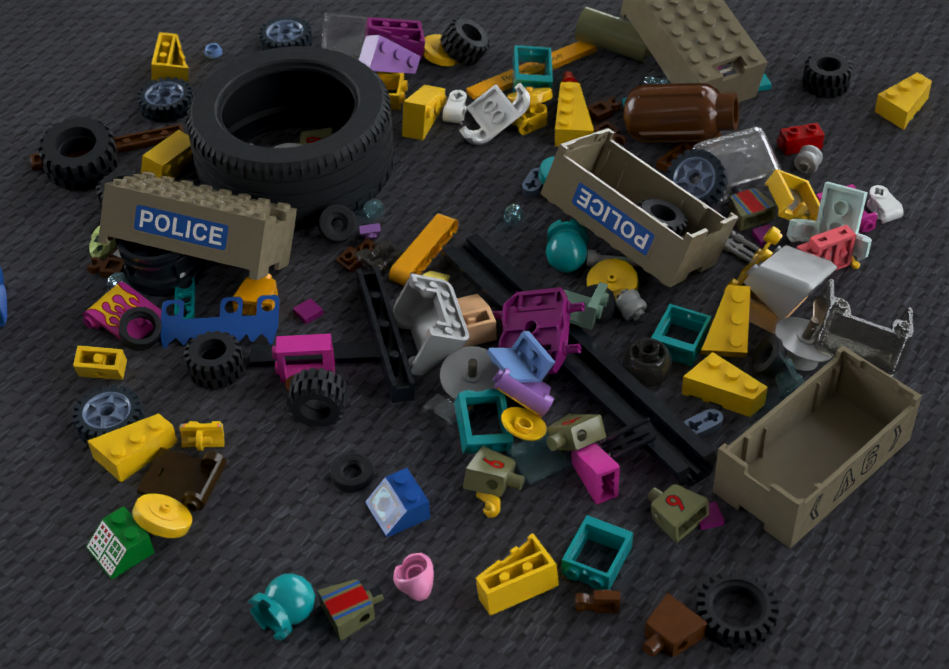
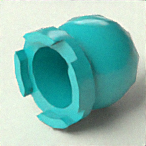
M571 219V222L557 220L550 225L547 233L548 244L545 253L548 263L556 271L569 273L582 267L588 253L589 236L587 227L580 225L574 219Z
M294 573L282 574L269 583L265 589V594L257 593L248 601L249 604L253 605L250 613L263 630L268 626L275 632L273 637L281 641L291 633V625H296L308 618L314 609L315 593L312 585L305 578Z

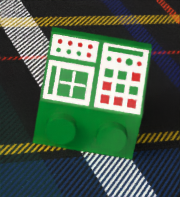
M125 506L101 520L86 546L87 550L111 580L154 554L150 536L136 523Z

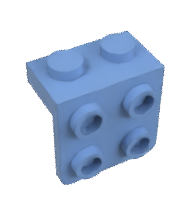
M523 331L512 348H489L487 351L494 365L498 366L502 371L505 368L511 370L509 376L520 383L541 382L555 363L529 331Z

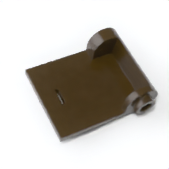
M161 447L138 487L137 493L142 495L161 494L169 496L181 502L190 511L203 510L227 461L221 454L214 451L206 452L204 457L199 459Z

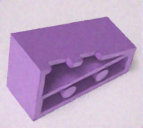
M371 35L365 37L359 61L375 72L416 74L421 56L381 35Z

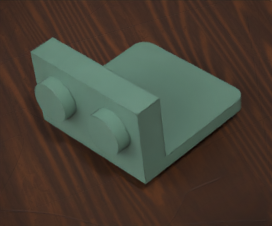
M599 282L592 298L564 290L571 303L584 302L585 304L584 312L571 313V324L592 330L596 319H600L603 308L607 305L609 294L606 293L608 284Z

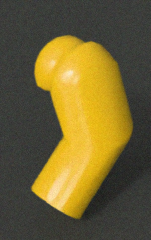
M476 493V497L485 502L484 514L489 518L496 517L500 513V498L491 494Z

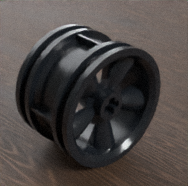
M115 238L120 256L124 261L128 281L135 290L142 294L155 297L175 295V287L189 288L193 283L191 280L193 277L195 284H197L205 273L206 259Z

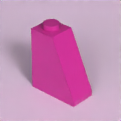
M592 443L579 450H572L571 463L595 504L618 497L620 472L618 463L596 443Z

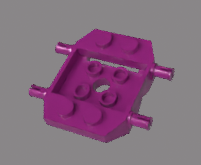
M561 287L516 292L503 304V310L492 312L495 320H502L503 333L499 339L498 348H512L523 331H528L532 325L537 324L535 331L531 332V334L543 348L551 346V349L546 350V352L555 363L547 374H556L568 354L581 353V345L579 343L568 345L570 315L572 312H584V302L571 303Z

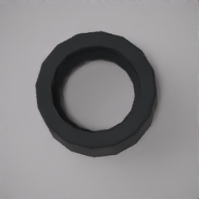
M134 307L122 315L119 321V336L128 348L139 351L153 347L160 338L161 320L153 310L146 307ZM136 318H144L152 323L153 333L146 339H135L127 332L128 323Z

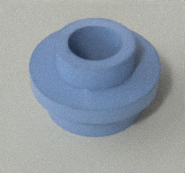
M211 43L205 47L204 54L207 58H218L222 55V48L216 43Z

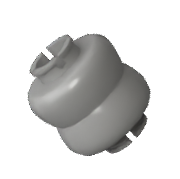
M805 145L795 157V167L802 173L812 174L822 162L823 154L817 147Z
M624 289L616 296L618 298L615 301L616 308L621 312L625 320L633 319V321H637L641 318L640 315L642 317L645 315L644 311L647 304L641 299L637 290L631 289L628 291V289Z

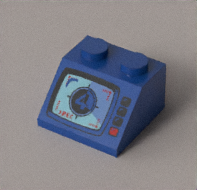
M408 468L386 476L365 501L386 538L430 519L429 501Z

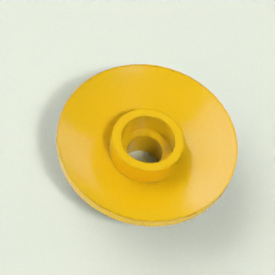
M510 407L502 413L501 422L512 435L528 441H537L545 436L547 431L545 422L530 410L521 407Z

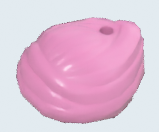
M414 553L407 556L402 565L395 567L393 574L395 586L414 601L427 599L433 586V565L431 559L423 553Z

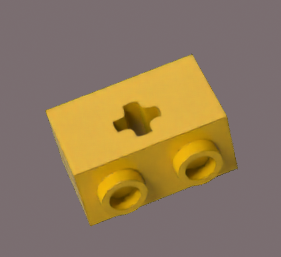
M77 345L73 367L79 377L123 380L127 358L122 349Z

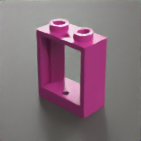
M331 333L276 336V346H272L273 360L277 359L275 361V374L280 375L281 383H285L288 377L300 373L301 370H309V368H323L325 371L330 370L335 374V358ZM322 354L323 363L286 365L284 356Z

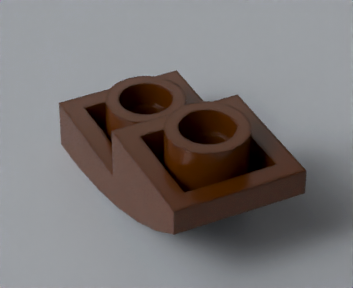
M366 238L355 249L350 246L335 260L346 270L352 272L381 255L383 251L380 246Z

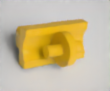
M189 421L188 424H180L182 447H196L197 451H203L204 447H224L223 423L220 421H212L211 423Z

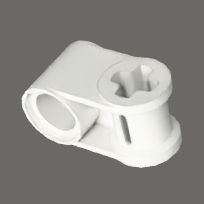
M454 90L450 93L443 110V122L462 124L461 121H464L467 110L465 105L466 93L464 91Z
M881 185L871 187V197L867 201V207L872 213L875 212L878 215L877 219H880L882 224L903 216L904 211L901 203L893 197L886 187Z

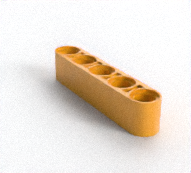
M437 214L391 267L389 281L405 286L411 273L421 275L422 273L420 272L427 268L432 262L431 259L437 256L442 250V246L446 245L452 238V234L457 232L458 220Z

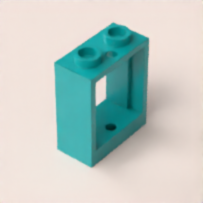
M514 46L512 55L513 92H517L515 86L519 83L524 88L552 87L551 48ZM519 62L544 63V75L519 74Z
M669 304L651 337L650 354L693 366L710 330L712 316ZM671 324L700 332L695 343L690 344L667 337L666 334Z
M492 388L479 392L464 390L458 393L454 406L462 453H478L482 446L496 452L508 451L514 440L513 435L505 429L501 422L502 413L507 409L505 394ZM496 403L502 434L472 436L467 405Z
M587 515L562 558V574L570 580H578L589 584L590 587L596 590H610L632 548L633 532ZM588 539L619 551L607 573L576 562Z

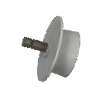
M788 317L777 323L775 336L782 340L783 346L787 351L784 363L798 370L809 371L815 369L819 362L827 361L834 356L836 352L835 341L823 327L818 325L820 322L818 318L812 317L810 320L799 317Z
M474 346L463 347L447 356L441 366L440 381L443 389L451 398L455 400L458 393L464 390L479 392L491 388L495 389V382L492 380L499 367L492 363L490 356L487 354L488 350Z

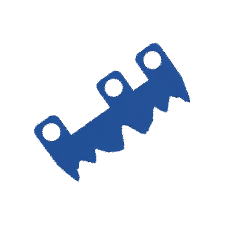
M277 295L260 296L257 299L256 315L242 316V298L225 297L221 300L220 317L183 319L184 302L182 300H166L162 304L160 336L164 349H167L169 343L175 338L182 345H185L190 337L196 339L197 335L206 334L208 331L228 332L229 335H234L239 342L246 334L251 342H254L260 334H263L268 339L269 344L272 345L278 329L280 299ZM265 299H272L275 302V307L271 311H264L261 308V304ZM228 301H236L238 309L234 313H227L224 308L225 304ZM177 304L180 308L179 313L175 316L167 315V306Z

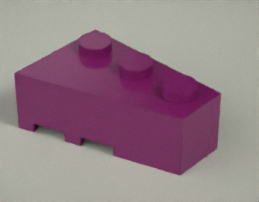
M367 17L364 37L381 35L421 56L420 60H422L425 38L421 21Z

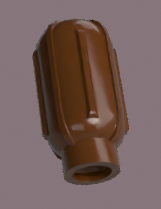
M707 83L639 85L631 89L624 104V124L629 135L633 139L645 143L707 141L716 137L721 131H736L739 123V100L737 93H721L717 87Z

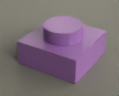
M380 223L359 226L360 237L376 239L377 235H381Z

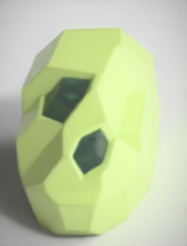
M98 226L91 235L89 250L92 257H98L103 260L114 250L116 240L113 238L107 244L99 243L100 226Z

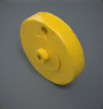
M441 34L425 37L423 56L428 61L440 66H454L460 63L444 51L440 41Z
M525 88L530 95L529 107L553 98L551 88ZM517 92L507 96L511 104L515 101Z
M615 258L605 259L595 264L590 269L586 280L587 287L599 284V282L608 284L607 288L613 292L616 300L618 299L616 296L622 290H638L639 286L635 268L630 263Z
M161 494L140 496L132 510L136 523L147 532L159 537H182L189 531L192 524V515L181 502Z

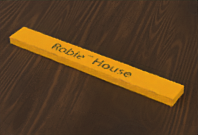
M578 41L551 52L552 70L596 52L597 47ZM525 63L519 66V74L542 75L544 74V63ZM512 69L466 88V93L475 101L495 84L501 91L512 88Z

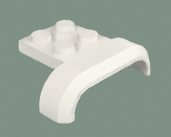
M521 83L515 86L517 97L512 104L495 84L466 107L481 126L480 129L474 131L469 130L466 126L459 130L469 143L480 145L490 141L526 112L530 104V95Z

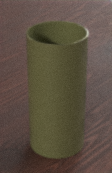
M590 7L584 8L576 25V40L643 63L647 62L644 60V57H650L651 52L629 20Z

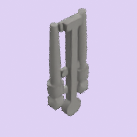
M732 230L723 250L750 263L754 253L744 248V246L754 251H757L759 247Z

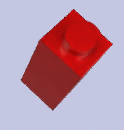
M818 123L780 129L777 146L779 149H782L785 155L799 153L800 149L805 145H813L818 149H822L825 134Z

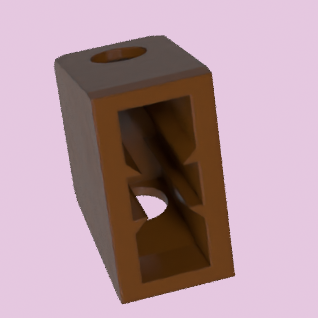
M668 593L645 623V637L648 640L642 645L643 650L649 656L654 657L662 649L670 657L674 658L705 637L707 622Z

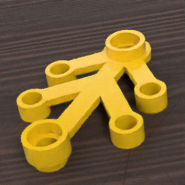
M772 226L763 237V240L767 243L762 249L759 248L755 252L749 265L743 268L737 280L733 278L728 285L741 286L749 277L747 272L752 266L758 265L760 261L765 262L772 256L773 252L768 247L771 243L776 245L783 235L780 234L779 229Z

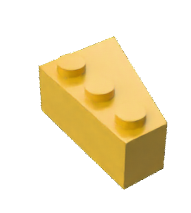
M159 32L151 63L152 80L159 81L158 78L166 80V77H170L172 80L173 77H176L178 80L183 79L184 82H188V65H186L178 35Z
M727 286L700 355H710L713 352L718 356L746 357L748 350L751 286Z
M159 413L88 440L93 458L121 483L153 461L161 447L169 449L178 443L173 425Z
M533 533L527 537L528 541L519 548L515 546L510 550L511 554L503 561H496L476 577L479 600L490 616L559 586L557 564Z

